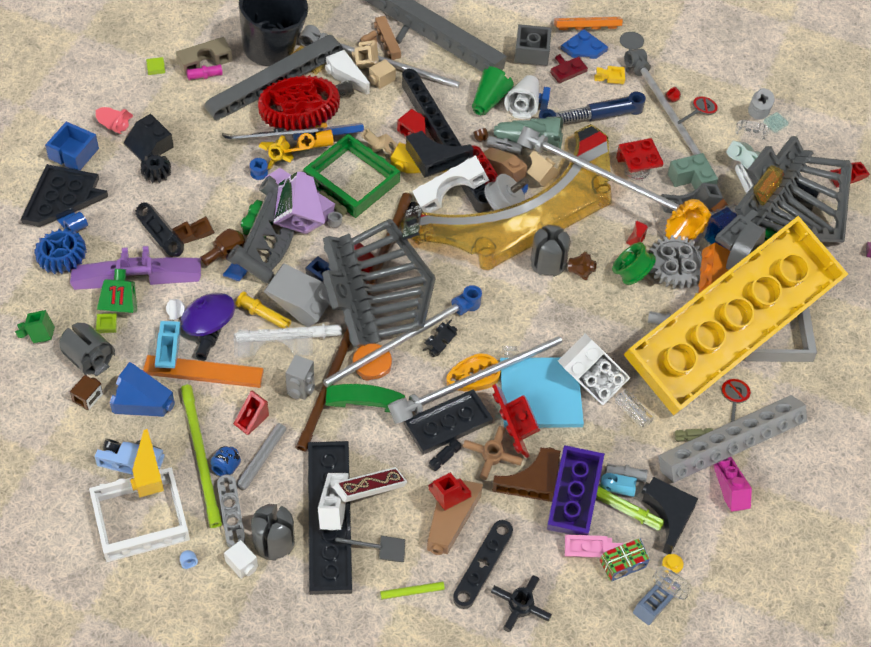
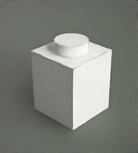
M241 540L224 552L225 562L241 579L252 575L258 567L257 557Z

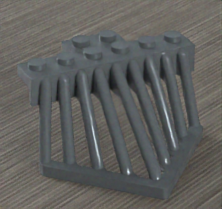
M791 136L777 155L772 146H765L747 169L754 185L736 206L735 210L738 215L743 214L744 216L752 209L755 210L758 215L754 223L776 232L799 216L820 241L843 243L846 234L852 164L850 160L812 157L814 154L813 150H803L797 136ZM806 163L841 167V173L838 174L809 167ZM772 168L777 182L763 200L760 201L756 193L762 186L761 179ZM800 172L838 181L839 192L803 177ZM796 182L836 199L838 202L837 210H834L799 188ZM759 183L760 185L754 191L755 186ZM791 192L834 217L836 221L835 228L794 199Z
M391 219L351 238L349 233L339 238L333 236L323 238L324 251L328 256L330 270L322 273L323 283L327 289L328 301L332 309L343 310L344 321L348 327L349 339L353 347H361L372 343L376 344L381 342L380 338L419 330L425 326L436 277L407 239L403 241V233ZM385 229L390 234L357 250L354 249V245ZM392 242H396L401 248L365 261H358L357 257ZM402 256H407L411 263L370 273L361 272L362 269ZM413 269L418 270L421 274L418 277L375 285L364 283L365 281ZM423 283V286L377 296L368 295V293ZM421 294L420 297L380 307L371 306V304ZM418 306L417 309L378 319L374 317V315ZM415 318L412 323L383 330L377 328V326Z

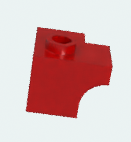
M451 472L428 485L429 491L444 510L472 497L470 489L461 478L456 479Z

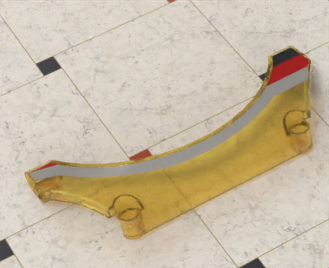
M592 124L575 131L576 145L574 155L610 172L608 136ZM570 162L563 174L554 183L540 193L520 203L476 214L445 215L422 212L419 235L410 239L418 245L423 242L440 243L459 248L471 255L475 253L479 257L480 268L490 270L532 247L535 233L542 229L543 226L557 225L565 229L598 210L609 206L612 203L611 185L607 182L610 180ZM404 220L401 221L402 230L404 227Z

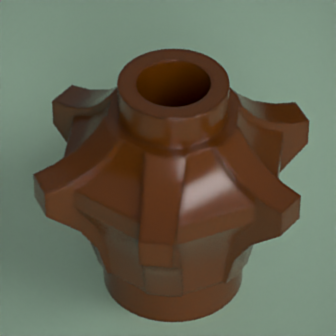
M584 251L580 256L569 258L568 271L579 275L583 280H588L589 275L592 272H596L597 263L591 259V255Z

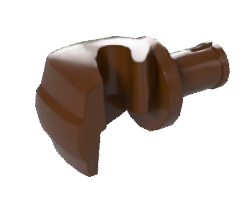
M229 228L216 237L212 243L213 249L200 256V258L207 267L218 258L227 260V253L231 252L230 249H233L236 245L243 247L245 238L241 232Z

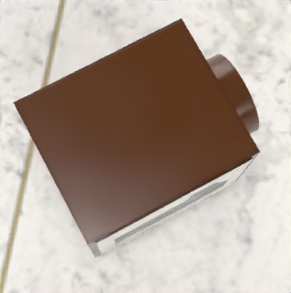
M84 375L70 390L72 402L86 410H90L103 395L99 380Z

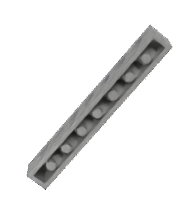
M790 395L658 455L660 471L675 483L721 460L727 459L807 422L806 404Z

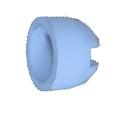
M185 550L180 555L182 568L188 569L197 565L198 559L193 551Z

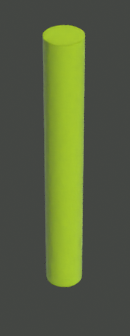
M444 582L384 590L380 591L381 600L441 591L445 590Z

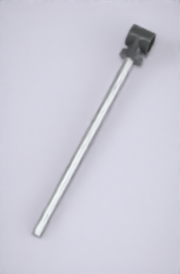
M644 49L626 51L624 54L626 66L629 68L634 67V72L637 76L643 75L694 155L701 154L683 124H678L679 118L648 72L651 65L647 61L646 51Z

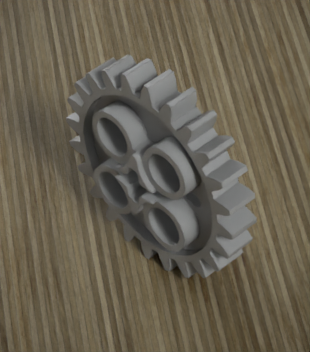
M671 235L670 240L666 236H664L663 241L658 239L657 243H653L652 248L648 252L656 257V262L650 273H655L653 278H660V284L665 281L666 287L673 284V289L677 285L681 289L684 288V285L688 288L692 284L697 285V282L700 281L702 251H699L700 245L695 247L693 246L695 241L689 243L687 237L681 240L680 235L677 239L673 235Z

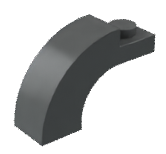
M702 183L696 190L685 195H661L679 205L690 199H697L703 202L708 209L713 208L723 199L717 184ZM662 205L664 212L672 213L674 211Z
M749 221L731 249L726 269L730 270L762 245L765 240L766 229Z

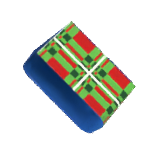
M640 538L604 552L599 561L612 582L646 568L650 558ZM644 563V567L635 571L633 570L636 566ZM628 571L625 575L614 578L618 573Z

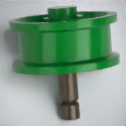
M638 242L629 246L617 257L612 266V271L622 277V282L625 285L635 284L643 278L651 287L656 281L648 273L653 268L656 257L654 254L646 251V246L642 242Z

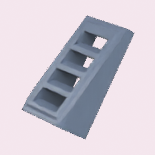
M659 580L639 601L633 610V614L647 625H651L675 597L676 593ZM659 590V591L662 592L664 595H666L667 598L665 599L663 596H661V595H660L658 592H656V591Z

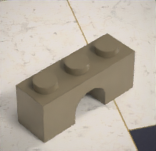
M224 37L176 51L177 63L184 76H187V69L200 68V62L205 59L214 61L216 65H223L233 61L232 50Z

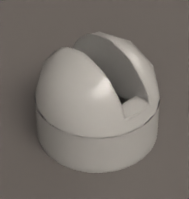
M339 212L329 213L327 220L329 226L333 228L339 227L342 223V214Z

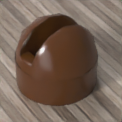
M486 128L473 132L478 142L486 141L488 138Z

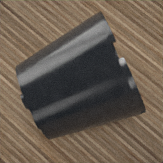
M239 0L242 43L246 56L259 65L269 67L293 54L307 18V0Z

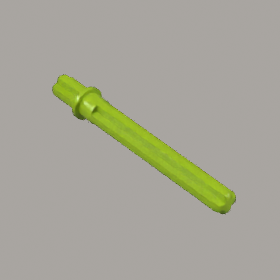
M598 486L596 499L637 519L642 525L646 524L656 530H661L664 520L650 513L649 509L646 511Z

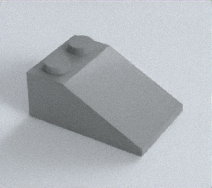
M285 263L282 264L264 290L265 294L306 327H310L318 322L329 305L328 292L323 282Z

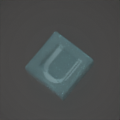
M776 112L765 118L763 123L776 133L788 126L789 122Z

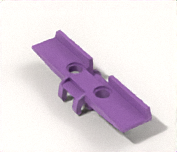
M143 246L142 257L129 258L128 247L122 248L121 258L117 261L77 265V269L72 268L70 283L74 290L102 288L104 279L114 280L115 268L126 269V276L148 274L150 285L199 282L201 277V258H150L149 246Z

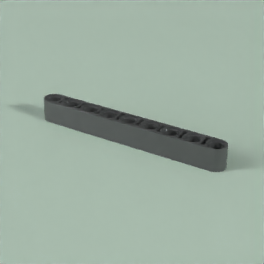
M327 35L206 101L204 107L214 120H220V118L222 119L258 100L263 90L267 89V86H272V83H277L278 80L282 81L284 78L288 79L290 76H302L326 63V57L342 51L343 46L333 35Z

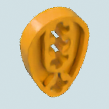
M488 354L472 355L451 369L447 375L446 384L454 383L455 381H452V378L459 381L470 376V372L477 373L479 369H486L488 366L499 362ZM501 370L457 391H470L472 389L480 391L491 388L492 385L499 381Z

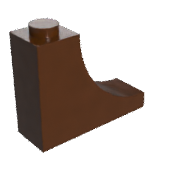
M541 447L533 464L522 472L508 476L494 475L492 492L552 502L561 451L551 447Z

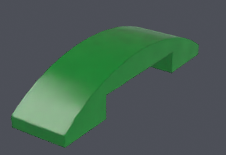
M339 384L326 388L325 406L345 408L346 404L382 407L385 408L384 412L390 413L387 405L405 398V395L374 385Z

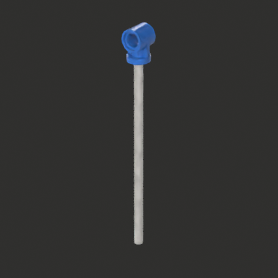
M475 285L467 286L461 295L451 300L452 306L426 320L424 328L402 334L323 380L324 385L329 387L455 312L463 315L467 311L478 310L481 305L482 290Z

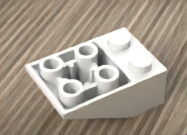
M586 333L558 360L563 368L602 405L630 379Z

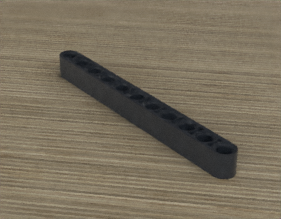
M405 69L402 72V88L415 110L425 117V126L433 140L447 146H461L416 70ZM485 184L475 189L461 185L477 213L487 214L490 212L491 206L485 196Z

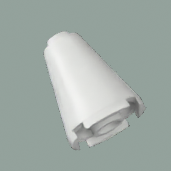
M525 76L507 93L504 104L506 110L510 111L513 117L529 119L538 111L539 81L535 76Z

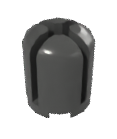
M546 225L535 233L530 260L531 267L539 275H553L555 277L565 270L571 241L570 236L567 232H564L563 228L557 225Z
M77 322L73 324L72 330L67 328L59 340L61 352L85 375H100L110 367L108 363L112 355L115 356V348L87 323Z
M267 504L256 510L254 518L251 520L253 545L259 556L266 560L276 561L278 558L289 555L295 544L292 514L283 506H280L278 510L277 504Z

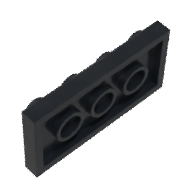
M472 389L414 415L412 418L404 421V425L424 455L450 443L454 439L457 440L492 424L493 418L475 390Z

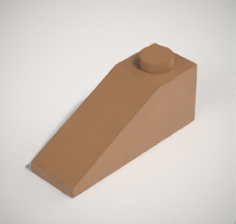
M492 147L483 152L498 176L506 174L516 182L526 177L527 165L516 155Z

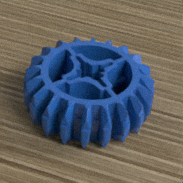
M59 228L56 232L51 230L50 234L45 233V238H39V243H36V249H34L36 261L42 270L45 269L47 273L52 271L54 275L57 272L63 274L64 271L70 273L71 268L77 269V264H82V260L86 259L85 253H87L86 244L81 235L74 230L69 231L67 228L63 231Z

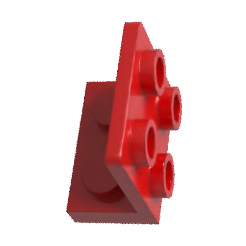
M652 138L618 145L616 159L618 163L625 162L631 173L662 167L664 164Z

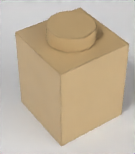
M384 59L369 68V81L372 85H376L381 89L396 80V69Z

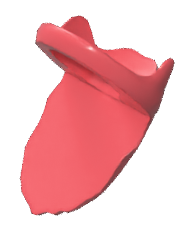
M101 107L96 110L98 122L107 129L122 134L121 132L128 128V120L133 118V115L127 109H123L120 112L110 107Z

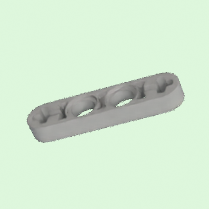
M223 475L218 479L217 486L226 543L231 548L236 544L233 541L232 531H237L238 542L241 540L244 544L245 534L235 478L231 475ZM224 482L229 483L230 493H226ZM232 499L236 503L232 507H227L224 505V502ZM235 517L239 521L236 525H229L227 520Z

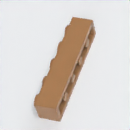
M375 17L374 27L377 28L378 36L380 35V41L383 43L384 50H387V57H390L391 60L401 58V50L386 17Z

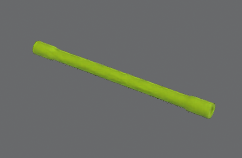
M183 385L180 390L196 455L210 528L221 527L222 521L213 490L195 407L193 389L191 385Z

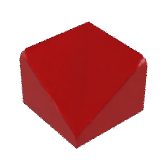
M635 221L633 232L626 243L633 245L643 242L648 229L647 225Z

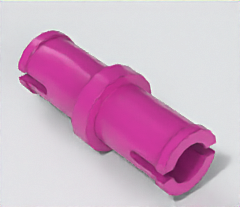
M221 64L209 67L204 65L201 68L187 69L186 71L188 80L208 79L211 76L223 75Z

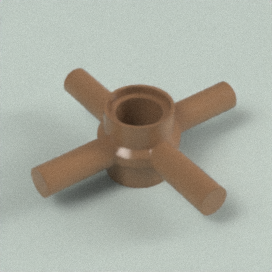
M503 426L498 427L494 440L488 441L485 446L468 440L464 441V448L482 453L485 461L479 476L482 480H487L492 465L498 464L501 460L519 466L522 464L523 458L504 452L501 442L506 428Z

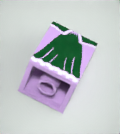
M296 172L279 183L274 224L304 234L325 224L313 177L308 176L304 172Z

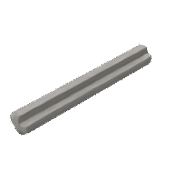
M278 423L236 483L237 487L241 490L248 488L285 433L286 427Z

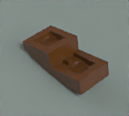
M207 216L192 224L186 221L173 228V231L184 244L215 233Z

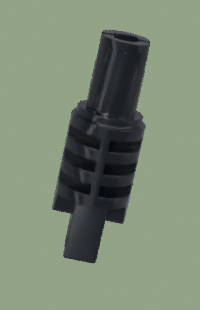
M222 328L211 334L199 337L200 345L196 352L197 359L203 361L207 359L209 351L215 346Z

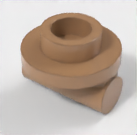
M373 30L362 36L360 42L377 41V32Z

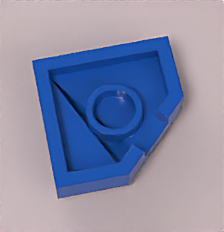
M583 29L563 43L561 50L572 58L579 56L597 59L608 51V46Z

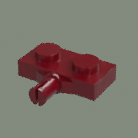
M561 54L555 57L559 65L551 68L550 73L560 84L587 72L588 67L579 56L565 61Z

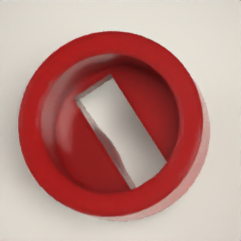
M672 87L667 91L666 97L672 102H677L681 97V93L677 87Z

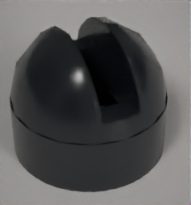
M106 438L103 450H109L116 454L121 443Z

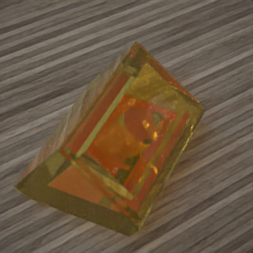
M771 165L753 187L754 194L760 205H765L782 183V169Z

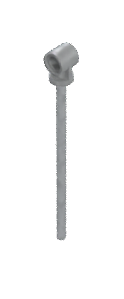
M307 25L299 36L298 41L300 45L306 47L328 34L320 33L319 29L314 25ZM341 44L345 52L350 54L355 52L354 47ZM378 56L379 62L386 59L396 69L404 71L410 68L416 70L421 77L458 88L460 85L458 81Z
M526 126L523 127L517 143L533 149L535 146V151L539 153L545 149L676 212L678 211L679 204L548 143L547 136L542 135L539 137V132Z
M560 336L555 337L423 397L418 398L416 394H412L409 396V401L406 398H402L388 404L387 406L394 423H401L412 418L413 411L416 414L423 411L422 405L561 344L562 338Z

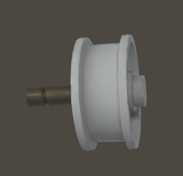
M500 174L495 182H490L485 186L487 201L496 212L525 204L526 200L521 188L527 185L529 181L524 177L516 182L512 177Z

